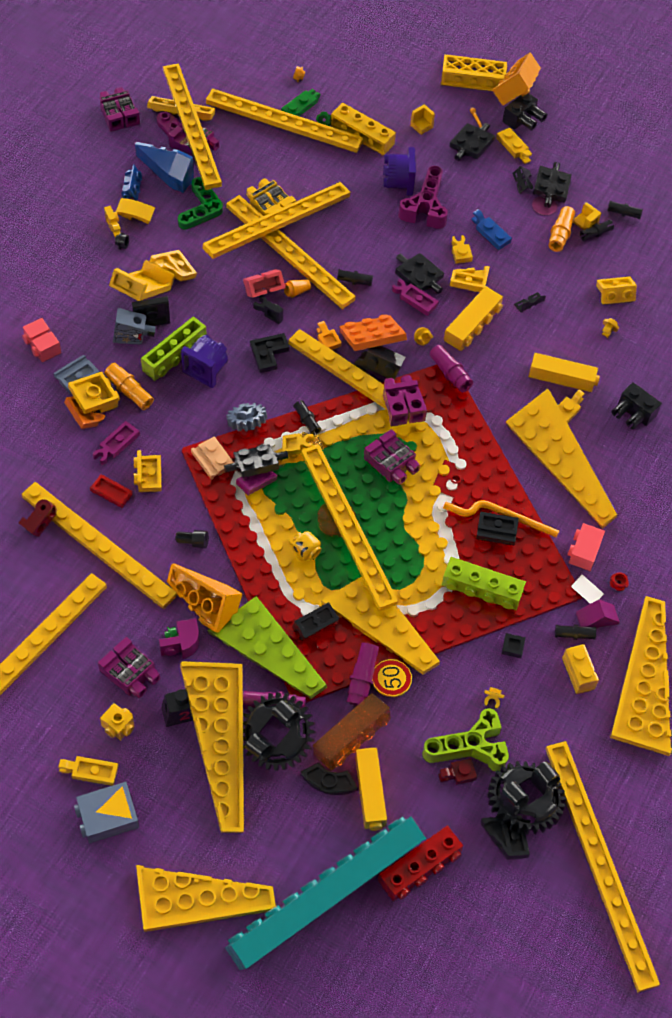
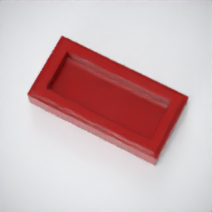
M102 474L99 475L90 487L91 492L120 508H123L133 495V491Z

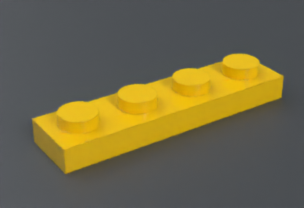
M152 96L147 103V108L153 111H165L172 115L178 114L174 100ZM194 104L200 120L208 121L215 115V108Z

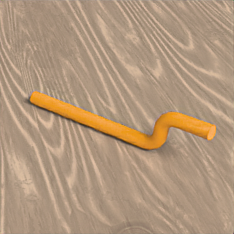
M485 500L475 502L469 509H463L449 502H445L443 509L464 517L474 515L480 508H486L500 515L519 518L518 522L557 538L559 530Z

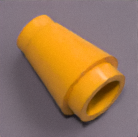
M288 280L285 283L284 293L287 297L291 298L311 289L310 281Z

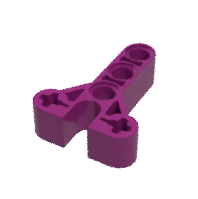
M439 166L429 167L421 192L411 198H405L400 201L398 216L401 220L415 223L417 215L425 213L428 215L426 226L436 229L446 226L448 210L441 205L437 198L442 180V168Z

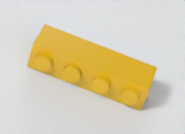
M485 286L446 328L444 341L460 351L465 346L468 347L474 336H478L481 333L483 326L491 322L493 315L501 311L503 296Z

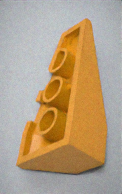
M171 564L167 583L177 592L180 598L183 597L189 604L188 608L191 611H195L200 617L198 620L204 626L216 633L220 632L231 620V617L238 612L242 593L209 577L177 564Z

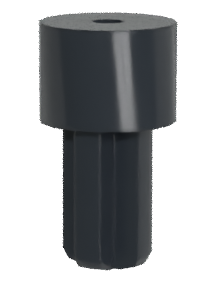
M194 530L193 533L177 531L175 540L178 543L192 544L193 547L207 548L209 533L202 530Z

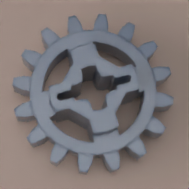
M246 403L240 404L238 408L233 407V411H228L226 417L228 426L232 427V430L237 428L238 431L242 429L247 431L254 430L256 426L261 427V423H266L267 413L262 404L256 406V403L252 405Z

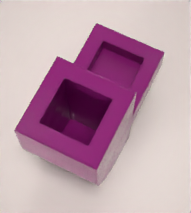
M196 618L177 621L178 636L159 639L161 656H172L181 652L182 658L185 659L196 652L199 646V629Z

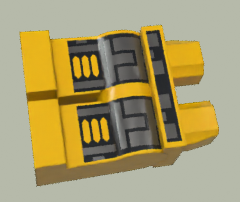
M264 178L258 184L259 189L256 190L251 186L246 190V195L250 199V205L263 216L296 202V199L293 196L289 197L277 185L275 180L269 182Z

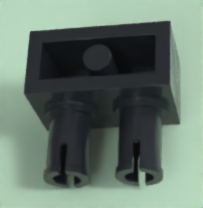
M527 93L524 96L520 95L505 107L502 122L514 130L520 125H524L532 131L537 126V121L530 117L533 116L542 123L548 114L537 107L538 99Z
M632 382L622 392L618 405L611 412L614 417L618 413L617 419H620L626 412L632 415L626 421V425L628 427L631 426L630 429L634 430L640 423L647 426L658 415L662 403Z

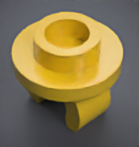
M614 319L603 320L604 328L602 335L608 338L612 331L617 332L619 330L618 323Z
M425 327L418 328L414 333V340L419 345H426L433 338L429 329Z
M490 687L489 690L484 691V693L488 694L484 704L487 705L490 699H495V708H498L500 705L499 698H504L505 695L501 694L502 690Z

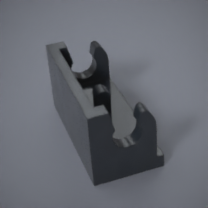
M328 602L297 619L292 628L294 631L299 632V639L303 640L338 621L339 618Z

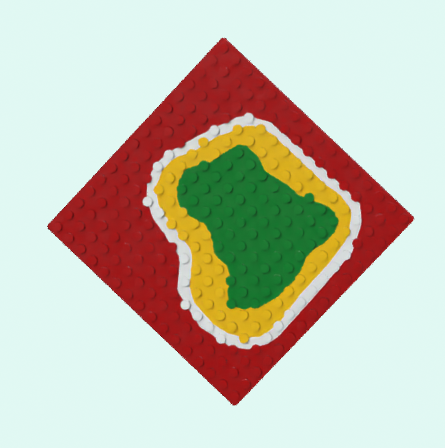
M437 364L403 375H410L413 381L417 380L427 408L426 420L409 424L407 420V424L391 427L388 410L358 390L307 407L309 411L313 412L315 415L314 419L321 427L320 433L317 435L315 433L314 435L315 440H311L308 443H313L314 446L320 445L398 600L397 607L434 654L582 599V596L571 587L575 580L549 534L518 522L514 546L478 540L476 536L480 512L498 513L486 508H480L474 515L464 517L443 509L445 502L463 509H469L475 502L485 500L542 523L469 391L460 392L450 381L445 379L443 372ZM403 376L397 377L395 383H401ZM293 411L268 419L266 423H261V427L256 426L254 430H235L215 438L235 463L233 452L270 444L272 450L279 453L282 452V439L284 435L301 433L304 437L310 434L306 425L301 423L297 411ZM390 429L396 433V437L404 445L416 453L415 460L420 464V470L416 474L412 475L408 470L404 472L407 475V479L400 485L394 480L389 483L386 477L381 475L364 459V448L376 439L379 440V437ZM207 440L182 448L183 457L247 601L249 602L254 597H258L327 684L326 689L312 699H309L283 681L289 694L306 697L307 703L349 687L351 682L349 678L353 674L362 643H369L379 647L375 666L381 661L388 659L398 660L408 665L401 657L394 652L391 653L386 650L385 646L379 642L376 643L353 627L352 623L343 617L340 618L338 616V621L303 640L299 639V632L293 630L292 625L297 619L323 606L321 600L362 577L301 453L288 455V459L278 460L279 470L273 471L277 475V480L247 495L236 485V480L242 477L241 473L237 470L225 472L219 476L216 475L211 480L191 453V448H196ZM444 460L455 463V467L458 470L469 468L479 472L467 502L463 495H456L454 498L441 493L438 486H433L438 473L442 476L449 474V467L442 465ZM472 474L464 475L463 482L465 484L471 485L474 483L475 478ZM451 480L447 481L446 487L448 490L453 491L457 489L458 484L453 483ZM309 531L321 542V552L315 559L303 560L293 551L292 546L294 542L292 540L299 532ZM450 557L526 581L517 610L506 609L502 605L488 603L481 598L467 596L463 592L449 590L442 586L443 576Z

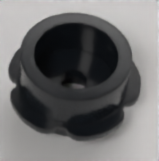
M121 232L116 236L115 245L118 246V249L121 250V248L126 249L128 247L129 235Z

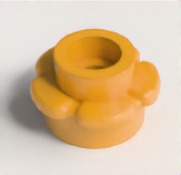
M297 66L293 79L297 80V82H299V79L303 80L305 75L303 67Z

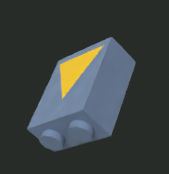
M127 782L76 797L78 804L74 805L77 818L82 817L83 824L79 825L82 837H87L89 844L139 828Z

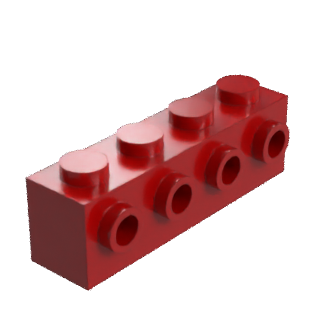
M447 825L382 871L377 881L392 901L398 898L402 900L409 895L410 889L415 885L417 887L422 886L428 880L427 877L432 873L434 875L438 874L445 868L444 864L449 861L453 863L460 858L464 845Z

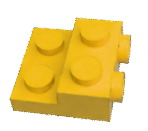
M103 372L68 383L69 390L84 414L98 409L103 413L118 407V401H120L119 394L113 390L109 378H106Z

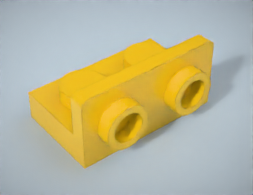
M631 277L597 280L596 287L601 292L602 304L636 300L637 285Z

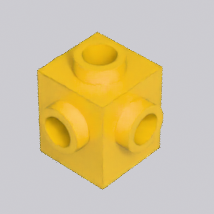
M115 703L100 717L101 725L105 728V732L112 738L117 737L120 741L124 736H129L134 729L133 714L126 708L121 709Z

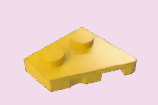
M180 250L150 257V262L174 273L175 278L179 281L196 278L197 272Z
M484 266V270L476 271L475 268L453 270L450 286L481 292L486 285L490 267Z

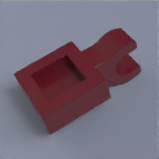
M471 758L451 762L450 768L441 769L440 774H438L440 782L454 779L456 785L477 779Z

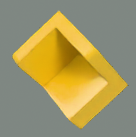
M424 104L412 111L410 125L422 135L433 128L435 113Z
M586 202L583 204L582 212L573 219V223L583 230L588 229L593 224H599L601 212Z

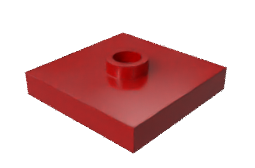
M444 460L442 465L449 467V474L442 476L438 473L433 486H438L441 493L454 498L456 495H463L467 502L479 472L469 468L458 470L455 467V463ZM465 474H472L474 476L473 484L467 485L463 482ZM448 480L458 484L456 490L451 491L447 489L446 483Z

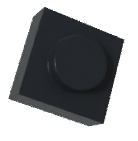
M506 633L501 654L521 658L526 637Z

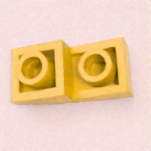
M121 198L116 212L126 219L131 220L133 217L149 224L155 207L139 201Z

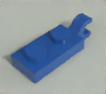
M479 209L473 212L474 217L471 220L477 224L476 230L496 249L500 250L511 243L512 237L490 217L485 219Z

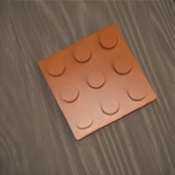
M380 315L379 318L375 319L365 318L361 322H347L339 326L340 333L354 351L407 340L406 332L390 315Z

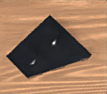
M522 815L516 816V820L523 819ZM488 817L481 819L482 827L507 860L529 858L530 853L524 829H521L520 833L517 832L516 827L510 830V824L502 825V818Z

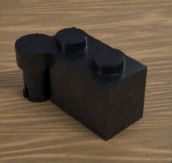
M377 346L364 351L357 358L354 365L364 372L369 369L386 378H393L395 381L406 357L383 346Z

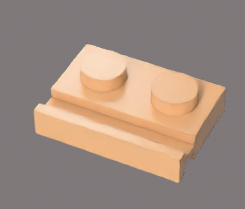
M215 436L199 444L198 447L191 448V453L211 480L216 475L219 476L225 473L224 465L234 463Z

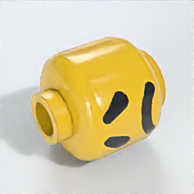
M299 532L294 536L292 549L303 560H313L320 554L321 542L311 532Z

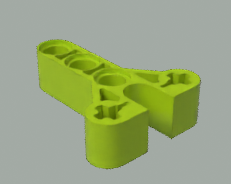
M491 708L484 709L481 712L479 720L470 731L429 738L425 741L422 752L424 760L429 763L473 757L487 764L495 772L500 771L502 766L505 767L509 758L505 741L488 743L485 740L488 737L499 736L501 731L498 714ZM474 741L477 743V746H472L468 742ZM453 744L457 749H450L448 745ZM428 748H434L437 752L431 753L428 751Z

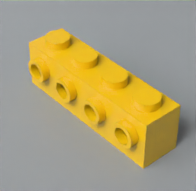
M341 103L331 113L330 126L363 137L362 144L383 156L395 144L396 132L353 109L351 106Z

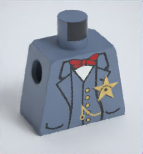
M118 308L113 343L142 344L143 335L154 337L156 326L145 325L146 316L144 314Z

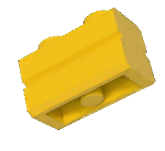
M585 645L567 648L562 659L576 694L594 690L599 679L596 672H594L595 669Z

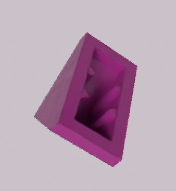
M600 599L576 611L580 627L599 628L620 623L614 605Z

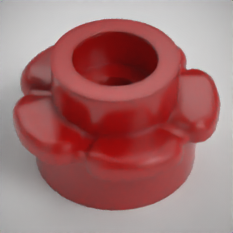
M618 572L610 577V586L617 591H623L629 585L628 577L624 573Z

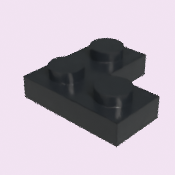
M285 333L250 341V347L260 373L276 370L277 363L274 355L288 352L290 348Z

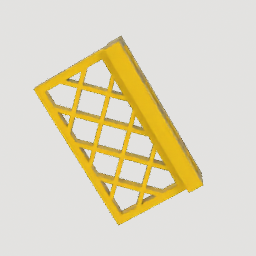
M444 55L441 85L492 91L495 86H498L497 83L505 78L507 62Z

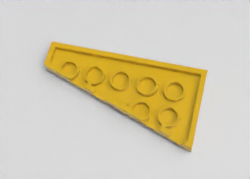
M362 577L321 600L322 605L329 602L340 618H345L352 623L353 627L376 643L379 642L385 646L386 650L391 653L394 652L405 663L422 675L440 664L439 659L397 605L381 611L378 610Z
M136 865L144 932L264 913L276 907L273 886L248 882L239 883L229 879L220 880L210 876L184 872L176 873L164 871V869H151Z

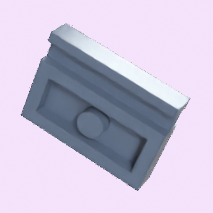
M82 355L54 372V377L71 394L68 388L69 382L99 373V370L86 359L85 355Z

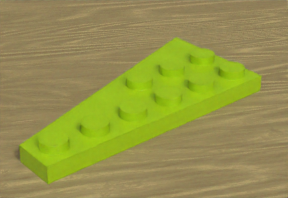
M257 596L240 607L238 612L231 617V620L220 632L216 633L211 629L207 630L210 635L217 637L227 646H231L241 655L261 668L268 670L278 679H282L309 699H312L327 688V684Z

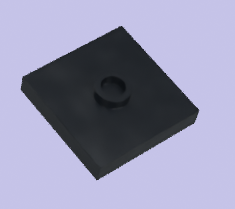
M168 296L132 302L133 312L146 316L145 325L158 326L170 324Z

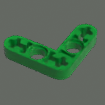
M196 177L191 181L192 192L201 202V205L178 215V226L181 229H190L223 213V203L213 189L205 190L201 177ZM210 195L211 198L205 199L203 196ZM199 212H202V213H204L205 215L200 217V216H197L196 214L199 213Z

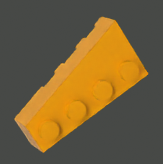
M531 52L517 60L510 68V71L504 75L505 78L497 83L498 86L492 89L502 106L519 95L524 96L529 93L533 82L536 81L535 78L539 75L541 67Z

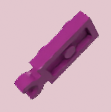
M398 279L397 285L400 287L392 285V291L400 294L401 300L426 316H429L438 306V300L411 283L406 286L403 280Z
M125 421L100 443V449L93 453V459L102 456L103 458L100 459L101 465L107 463L109 456L114 459L140 435L139 430Z

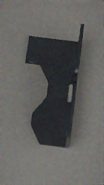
M520 166L513 172L515 181H518L517 188L519 194L527 188L533 189V185L529 180V176H531L530 170Z
M537 292L529 296L528 300L523 299L514 305L522 313L532 306L545 301L546 296H541Z

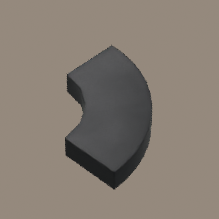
M317 763L301 771V776L311 787L325 794L346 795L358 791V787L348 770L331 772L320 763Z

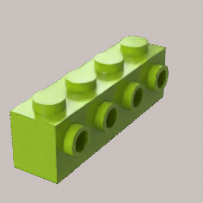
M194 316L141 358L142 371L154 381L165 376L168 370L177 366L182 360L181 350L184 346L191 348L200 337L207 335L206 326Z
M450 557L443 576L442 586L449 590L463 592L467 596L481 598L488 603L502 605L506 609L517 610L526 581Z

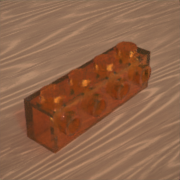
M371 693L313 744L314 756L331 771L341 766L351 753H355L356 749H359L366 740H370L378 729L389 723L391 719L390 707Z

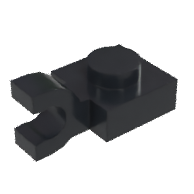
M261 295L259 302L262 304L254 302L253 308L264 312L265 317L280 324L283 320V308L278 304L270 301L267 302L266 297Z

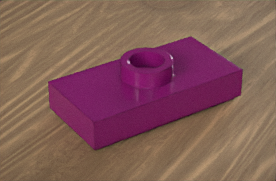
M270 471L244 478L240 477L236 480V485L247 495H250L276 481L277 475Z

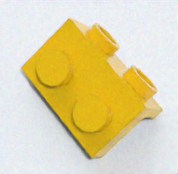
M137 450V457H134V469H137V473H134V485H138L139 492L162 491L161 455L142 456L141 450Z

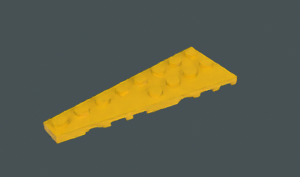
M546 389L506 421V425L602 529L617 518V513L549 389Z
M646 596L610 738L670 756L672 748L670 741L665 601Z
M182 661L180 668L221 833H243L242 664Z

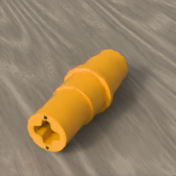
M569 206L561 209L555 225L551 228L548 246L552 251L559 252L563 250L567 239L570 238L575 210Z
M112 363L106 368L104 375L109 378L120 393L122 392L142 410H146L152 405L154 398L141 387L132 374H128L116 363Z

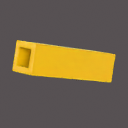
M534 353L528 376L592 392L593 387L598 385L600 378L597 375V367L539 353Z
M377 747L356 749L355 761L364 829L378 831L386 827L387 815Z

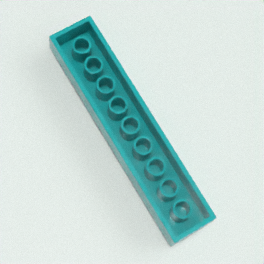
M402 816L387 826L389 828L388 831L384 829L370 838L372 843H369V841L363 843L353 850L355 855L349 854L336 862L337 868L333 866L318 875L320 880L316 881L314 879L301 887L302 893L298 894L296 892L283 900L284 906L280 907L278 905L264 914L266 918L263 921L261 918L255 920L246 927L248 930L246 933L243 934L241 931L228 940L230 944L225 948L239 970L250 967L425 840L426 837L412 816L407 819Z

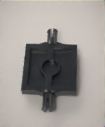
M467 123L450 141V147L458 151L454 156L455 160L458 159L460 161L463 156H471L478 159L494 142L495 135L487 132L490 128L488 123H484L481 128Z
M554 162L552 169L540 166L538 169L533 194L545 198L544 206L546 207L548 204L547 208L551 207L552 201L565 203L572 174L559 171V162L558 164Z
M401 253L397 255L396 259L402 265L396 268L395 274L408 285L411 283L422 291L432 288L437 294L442 292L443 288L437 284V281L444 277V272L425 256L419 253L407 259Z
M270 444L259 445L250 449H241L233 452L235 463L224 465L226 473L237 470L241 473L242 478L279 470L278 460L288 459L287 451L276 453L272 450Z

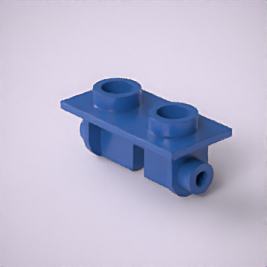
M135 165L132 166V170L129 169L125 172V185H123L121 194L125 199L133 197L135 201H138L142 173L138 171Z

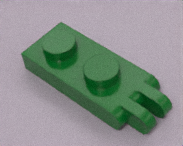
M314 89L310 91L305 90L282 107L281 111L301 116L317 104L321 94Z

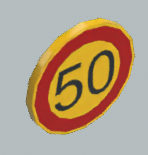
M393 659L384 660L375 666L372 681H374L373 686L380 694L386 697H398L409 690L412 684V674L403 662Z

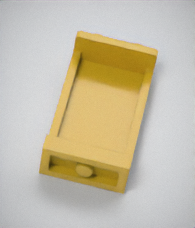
M145 260L141 270L129 274L118 268L114 269L109 286L137 301H141L170 291L175 274Z

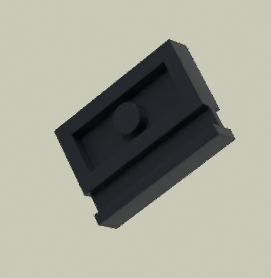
M480 512L476 539L514 546L519 518Z

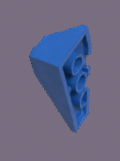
M135 143L136 156L169 187L184 193L194 179L193 157L176 149L169 151L166 147L158 149L151 144Z

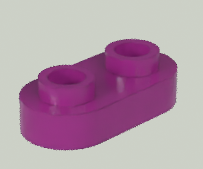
M161 112L157 115V125L167 136L180 124L169 112Z

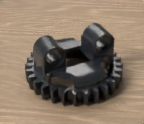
M279 692L276 693L275 698L272 693H268V700L261 696V703L254 700L256 707L248 706L250 714H243L247 718L246 721H243V725H245L243 741H246L243 749L248 750L247 756L254 755L252 762L260 760L258 766L263 767L266 763V769L270 770L273 764L274 770L278 771L281 765L282 769L286 770L287 763L290 767H294V760L298 763L302 762L299 757L300 755L308 756L304 751L305 749L312 750L308 742H315V739L310 737V734L316 733V731L310 729L311 726L315 725V722H309L308 719L312 718L313 715L305 714L309 708H301L303 704L301 700L295 703V696H292L289 700V694L287 693L284 694L283 698H281V693ZM273 716L284 726L290 728L277 747L260 733ZM301 719L305 721V723H302L303 734H306V738H303L300 735L299 722ZM277 756H285V757H286V758H278V759H275V758H274V760H273V759H270L271 757H277Z
M516 761L515 767L511 763L508 764L507 768L502 766L500 771H496L495 777L492 776L487 798H489L488 805L492 806L491 812H498L496 819L502 818V825L508 823L510 824L509 829L511 830L513 827H516L518 833H520L521 829H524L526 835L530 830L535 835L538 830L544 833L546 828L551 829L553 824L556 825L566 805L564 803L566 798L563 797L565 791L559 789L561 787V783H559L560 775L547 761L542 762L537 767L535 763L529 767L527 761L524 762L523 766L518 761ZM527 780H530L543 794L542 797L527 805L529 801L528 795L519 786ZM504 783L503 790L500 794L501 785ZM518 814L533 816L535 821L530 823L531 820L521 818L516 820V816Z

